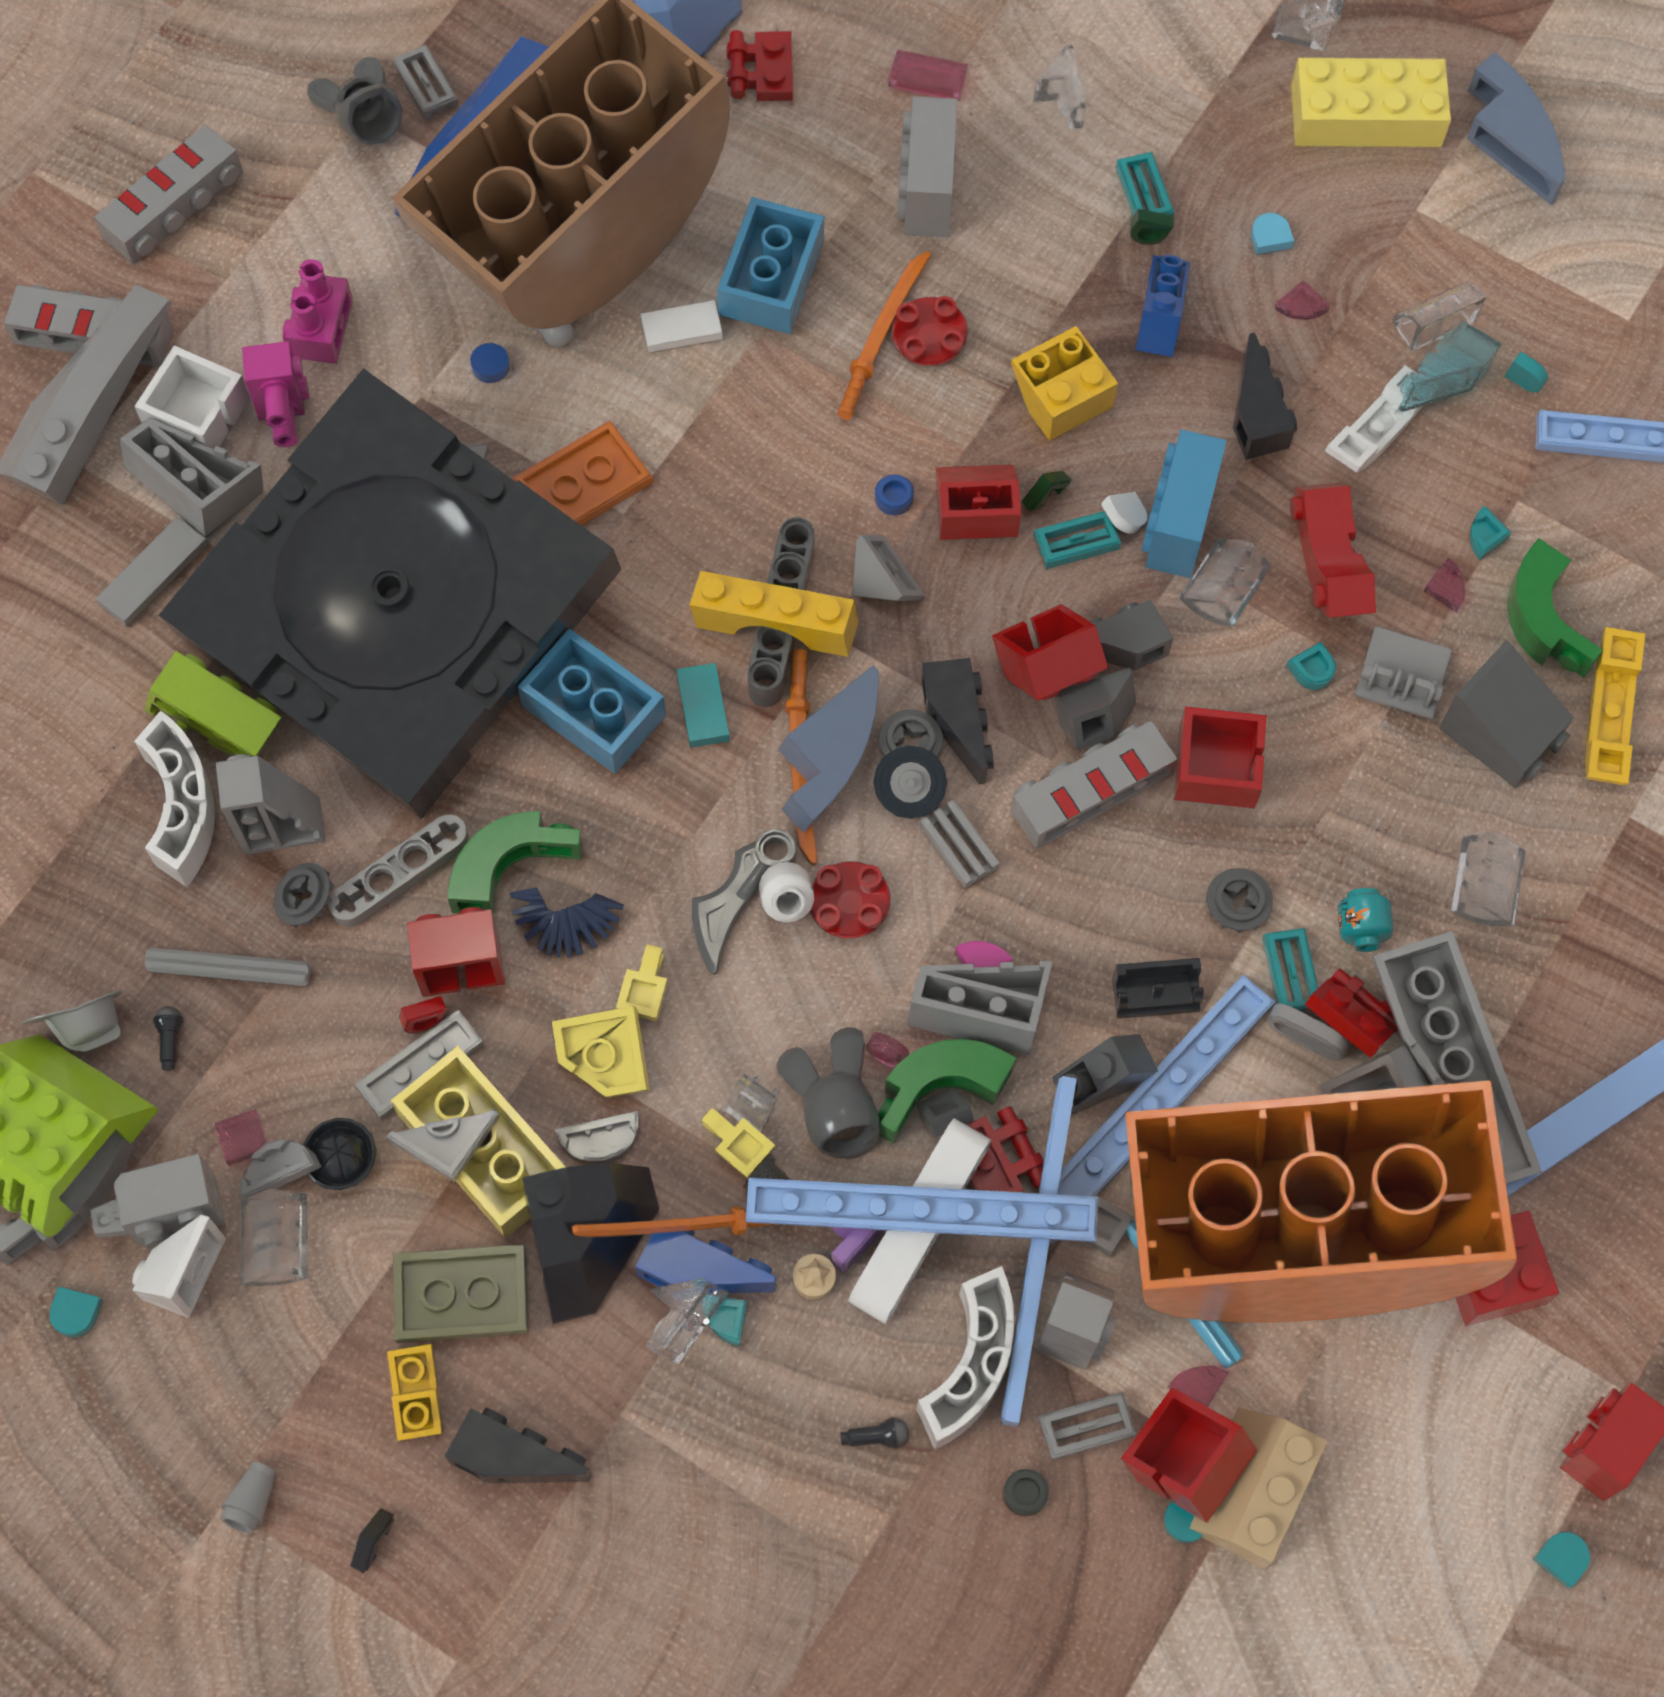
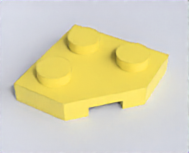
M630 1006L552 1021L558 1063L587 1082L596 1091L607 1098L650 1091L637 1007Z

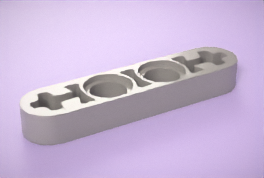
M443 815L435 819L335 889L330 895L332 903H328V908L334 921L344 927H354L362 923L456 857L469 841L464 821L455 815ZM448 829L450 832L456 831L457 839L453 842L448 838L443 839L442 831ZM431 839L433 845L437 846L439 852L437 855H434L430 844L426 842L427 840ZM413 850H422L427 854L426 862L418 868L408 867L405 864L406 855ZM381 873L391 875L394 882L388 890L378 892L371 888L372 879L376 875ZM364 886L368 897L372 899L368 903L360 893L359 888ZM345 899L350 903L355 902L356 910L352 913L342 910L341 902Z

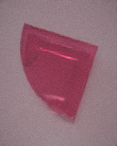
M1303 280L1276 302L1275 309L1279 313L1293 319L1309 320L1326 314L1330 304Z
M1447 558L1424 589L1425 593L1455 613L1458 612L1465 597L1464 583L1459 567L1451 559Z
M1216 1366L1190 1368L1180 1372L1167 1388L1173 1387L1208 1407L1229 1372Z

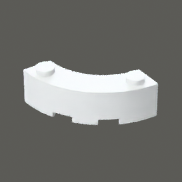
M160 711L134 741L144 760L160 774L164 783L166 803L163 804L158 827L151 840L145 846V849L156 867L185 887H188L200 870L210 848L215 823V802L208 775L191 741L170 717Z
M1002 1266L962 1283L959 1296L967 1321L965 1352L959 1365H957L949 1378L932 1393L918 1400L916 1410L934 1450L953 1441L977 1421L995 1396L1004 1376L1012 1350L1014 1308L1009 1283Z

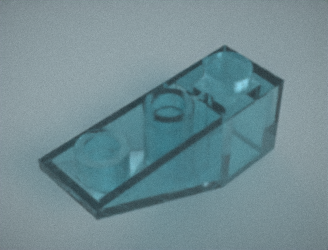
M1463 320L1453 332L1446 330L1435 347L1437 352L1429 351L1418 367L1417 371L1419 373L1416 374L1412 371L1400 389V392L1405 394L1398 410L1405 412L1472 391L1489 370L1502 343Z

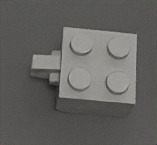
M200 1154L121 1173L114 1183L116 1199L91 1209L93 1230L98 1238L130 1235L140 1247L145 1246L148 1249L155 1248L201 1214L210 1217L217 1227L225 1225L216 1176Z

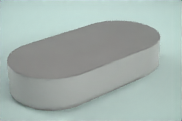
M1275 1004L1267 1018L1269 1025L1276 1032L1330 1060L1342 1059L1350 1045L1349 1041L1335 1029L1285 1004Z

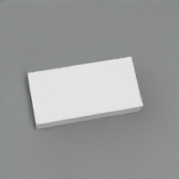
M715 300L640 314L648 353L723 339Z

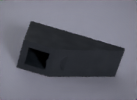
M1255 332L1249 334L1244 352L1233 423L1234 432L1246 460L1288 449L1294 432L1297 431L1295 414L1291 409L1287 410L1283 400L1282 383L1278 377H1273L1268 350L1264 345L1260 346Z
M970 658L922 663L921 684L926 714L934 718L939 724L943 738L979 785L986 784L987 771L994 768L991 744L984 745L982 732L988 731V722L985 708H978L977 696L982 695L979 671H972Z
M486 1407L482 1413L470 1408L445 1454L449 1464L488 1484L588 1482L592 1476L589 1468L584 1466L587 1459L565 1447H563L560 1453L546 1447L547 1439L525 1427L521 1433L507 1427L508 1419Z

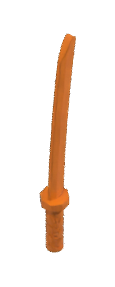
M929 251L920 254L909 262L872 328L859 358L852 361L850 366L852 379L849 381L848 388L844 394L845 397H843L837 412L840 418L844 420L852 418L857 400H859L861 390L864 387V382L867 379H871L874 374L873 364L897 315V309L904 303L930 259Z
M794 649L791 654L790 700H787L785 703V712L789 714L790 733L806 720V714H809L810 702L806 701L805 696L807 651L804 649ZM791 764L794 794L808 781ZM813 824L804 833L796 826L799 848L811 865H815L817 853Z
M739 1206L732 1207L729 1214L643 1222L572 1226V1231L574 1235L581 1237H608L731 1227L733 1234L743 1235L748 1227L756 1228L771 1226L772 1224L747 1223L746 1211Z

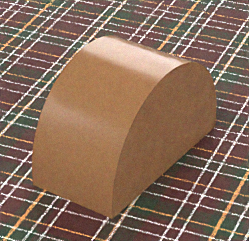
M598 0L392 197V200L404 223L519 323L536 329H549L572 323L605 305L638 278L668 246L694 210L717 166L728 131L730 100L725 76L632 0Z

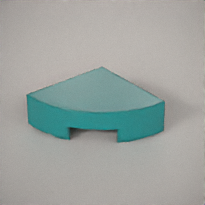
M1486 506L1482 507L1477 513L1470 529V544L1477 558L1481 560L1508 540L1511 532Z
M704 1294L705 1316L711 1329L725 1342L740 1347L747 1301Z

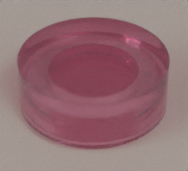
M874 1032L866 1044V1050L873 1058L892 1068H895L910 1054L909 1050L902 1043L880 1032Z

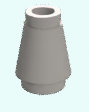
M252 1462L250 1468L222 1503L221 1508L224 1511L220 1520L238 1531L252 1534L256 1525H262L276 1472L262 1463Z

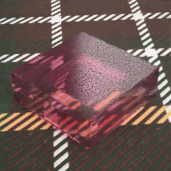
M256 1109L215 1123L228 1166L250 1159L255 1151L267 1143Z

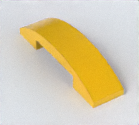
M1605 627L1600 643V648L1603 651L1596 663L1588 715L1585 772L1586 779L1623 786L1629 784L1633 746L1629 745L1636 682L1637 676L1642 670L1646 633Z

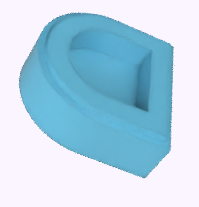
M1265 213L1255 219L1251 231V240L1256 255L1293 248L1294 238L1289 223L1284 217L1276 213Z

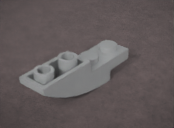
M114 1133L110 1135L59 1197L74 1214L54 1236L47 1237L33 1228L32 1225L24 1222L21 1217L18 1220L12 1219L0 1226V1260L8 1266L40 1241H43L54 1252L69 1240L91 1218V1209L101 1206L114 1188L115 1181L129 1161L136 1139L130 1144Z

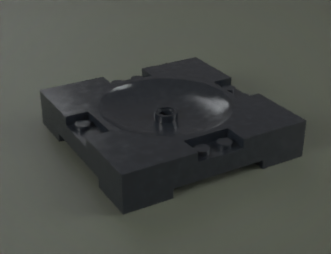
M363 368L288 458L291 466L242 525L237 522L234 523L160 612L159 616L179 637L236 680L238 679L268 701L280 712L355 767L359 773L422 819L472 757L469 751L518 692L517 686L559 641L568 628L573 631L622 569L612 547L519 480L515 482L461 443L453 432ZM401 587L395 597L385 598V594L389 589Z

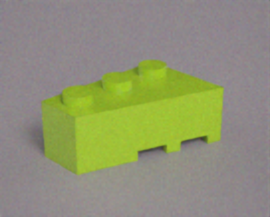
M175 651L149 689L144 711L155 716L158 710L178 719L176 724L184 732L187 733L191 727L207 737L209 745L231 756L239 754L259 755L281 720V716L276 714V708L262 698L257 697L254 700L241 692L242 687L233 679L224 675L219 678L206 670L207 665L198 657L186 653L184 656Z

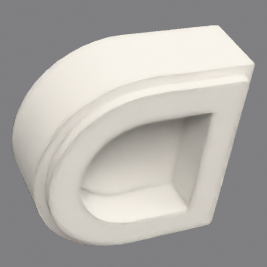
M1136 492L1109 495L1101 503L1112 524L1122 532L1136 533L1147 521L1146 509Z

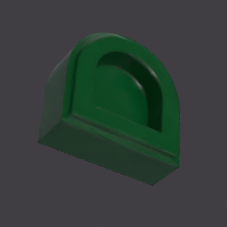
M1138 209L1130 221V236L1140 244H1157L1163 241L1173 229L1174 216Z

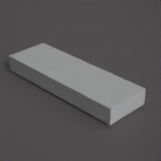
M176 517L95 599L97 604L128 627L209 545L206 538Z
M456 1010L356 1083L355 1086L382 1121L395 1111L391 1100L455 1047L459 1046L469 1057L484 1046L483 1040L461 1012Z

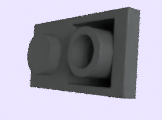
M1151 599L1139 605L1136 602L1127 604L1116 615L1105 620L1096 618L1090 621L1097 627L1107 663L1123 668L1130 667L1132 671H1135L1169 655L1173 637Z
M1130 667L1062 689L1055 696L1059 724L1077 750L1114 738L1136 704L1133 672Z
M1140 1034L1112 1036L1054 1075L1052 1079L1057 1087L1058 1080L1062 1076L1077 1078L1071 1114H1075L1128 1092L1158 1072V1069Z

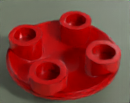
M948 296L939 298L922 297L911 302L902 303L897 309V315L892 325V338L897 350L909 361L924 366L941 365L955 358L964 348L968 336L966 319L957 307L956 302Z
M856 861L827 865L818 871L816 879L812 884L814 902L810 910L811 915L822 930L835 937L853 939L868 935L884 922L890 910L891 894L889 886L882 876L880 869L874 865H867Z

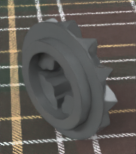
M902 710L888 717L881 726L878 738L881 755L885 756L896 748L905 747L901 746L904 742L905 729L906 733L910 734L912 738H922L917 741V747L925 748L938 758L943 746V734L939 724L930 715L918 710Z
M303 863L288 871L281 879L275 892L274 907L278 917L295 928L299 925L311 926L314 917H324L322 908L325 904L332 903L329 892L335 887L329 880L330 873L314 863ZM309 891L312 892L311 898L304 899L303 901L296 897L297 894L302 895Z
M1234 868L1220 873L1213 879L1207 891L1206 902L1210 911V917H1214L1221 924L1222 929L1230 928L1241 933L1244 930H1256L1268 918L1273 905V897L1270 887L1260 875L1247 869ZM1247 889L1245 903L1250 907L1241 906L1238 910L1232 912L1231 905L1233 900L1228 896L1237 897L1239 893Z

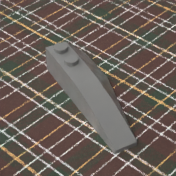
M137 284L30 404L0 460V476L63 506L172 303L169 299Z
M1453 931L1373 955L1372 959L1400 1036L1432 1085L1491 1080L1506 1184L1541 1173L1542 1170Z

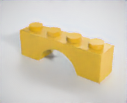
M700 571L689 604L696 628L734 635L743 627H768L794 636L810 650L849 657L859 624L853 599Z

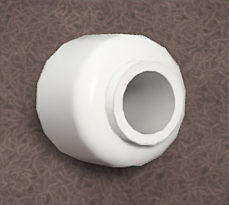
M791 862L777 863L769 867L761 877L759 883L761 904L767 915L774 920L784 923L796 922L805 917L811 910L814 902L812 881L807 871L798 864Z

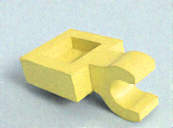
M646 944L640 970H626L616 1009L635 1006L637 1007L639 1018L658 1021L668 985L667 978L658 976L664 959V954H662L663 948Z
M711 1108L701 1120L705 1128L722 1140L715 1149L716 1153L746 1179L752 1176L776 1148L773 1142L745 1118H742L734 1127L714 1108Z

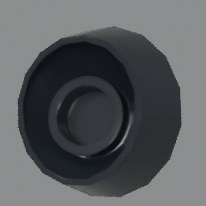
M334 1118L324 1121L310 1131L303 1143L304 1146L315 1153L321 1165V1168L307 1175L315 1184L325 1189L344 1190L356 1186L368 1176L375 1164L377 1149L373 1135L363 1124L353 1119Z

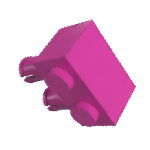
M309 259L299 266L301 269L299 270L301 280L299 287H294L292 290L290 303L292 315L291 319H286L284 322L283 341H289L293 356L300 355L301 359L337 364L353 301L347 278L325 276L322 263L318 260Z
M289 341L242 347L245 383L258 420H266L267 425L273 427L274 445L278 447L296 445L298 437L296 434L295 416L305 415L303 400L310 399L307 376L303 374L300 355L293 356Z

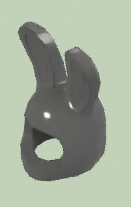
M367 57L360 60L354 67L355 77H351L340 87L326 78L315 79L309 83L307 94L312 103L327 111L336 113L340 126L355 142L366 145L384 143L395 134L401 124V103L395 91L385 84V71L377 58Z
M846 1027L838 1030L832 1036L831 1052L834 1072L829 1076L820 1079L809 1056L799 1047L786 1050L777 1062L779 1074L792 1089L802 1096L805 1123L812 1143L822 1154L842 1159H853L867 1153L875 1145L880 1133L881 1120L878 1111L861 1079L865 1042L862 1031L857 1028ZM866 1126L863 1132L853 1140L838 1141L830 1139L831 1136L843 1130Z

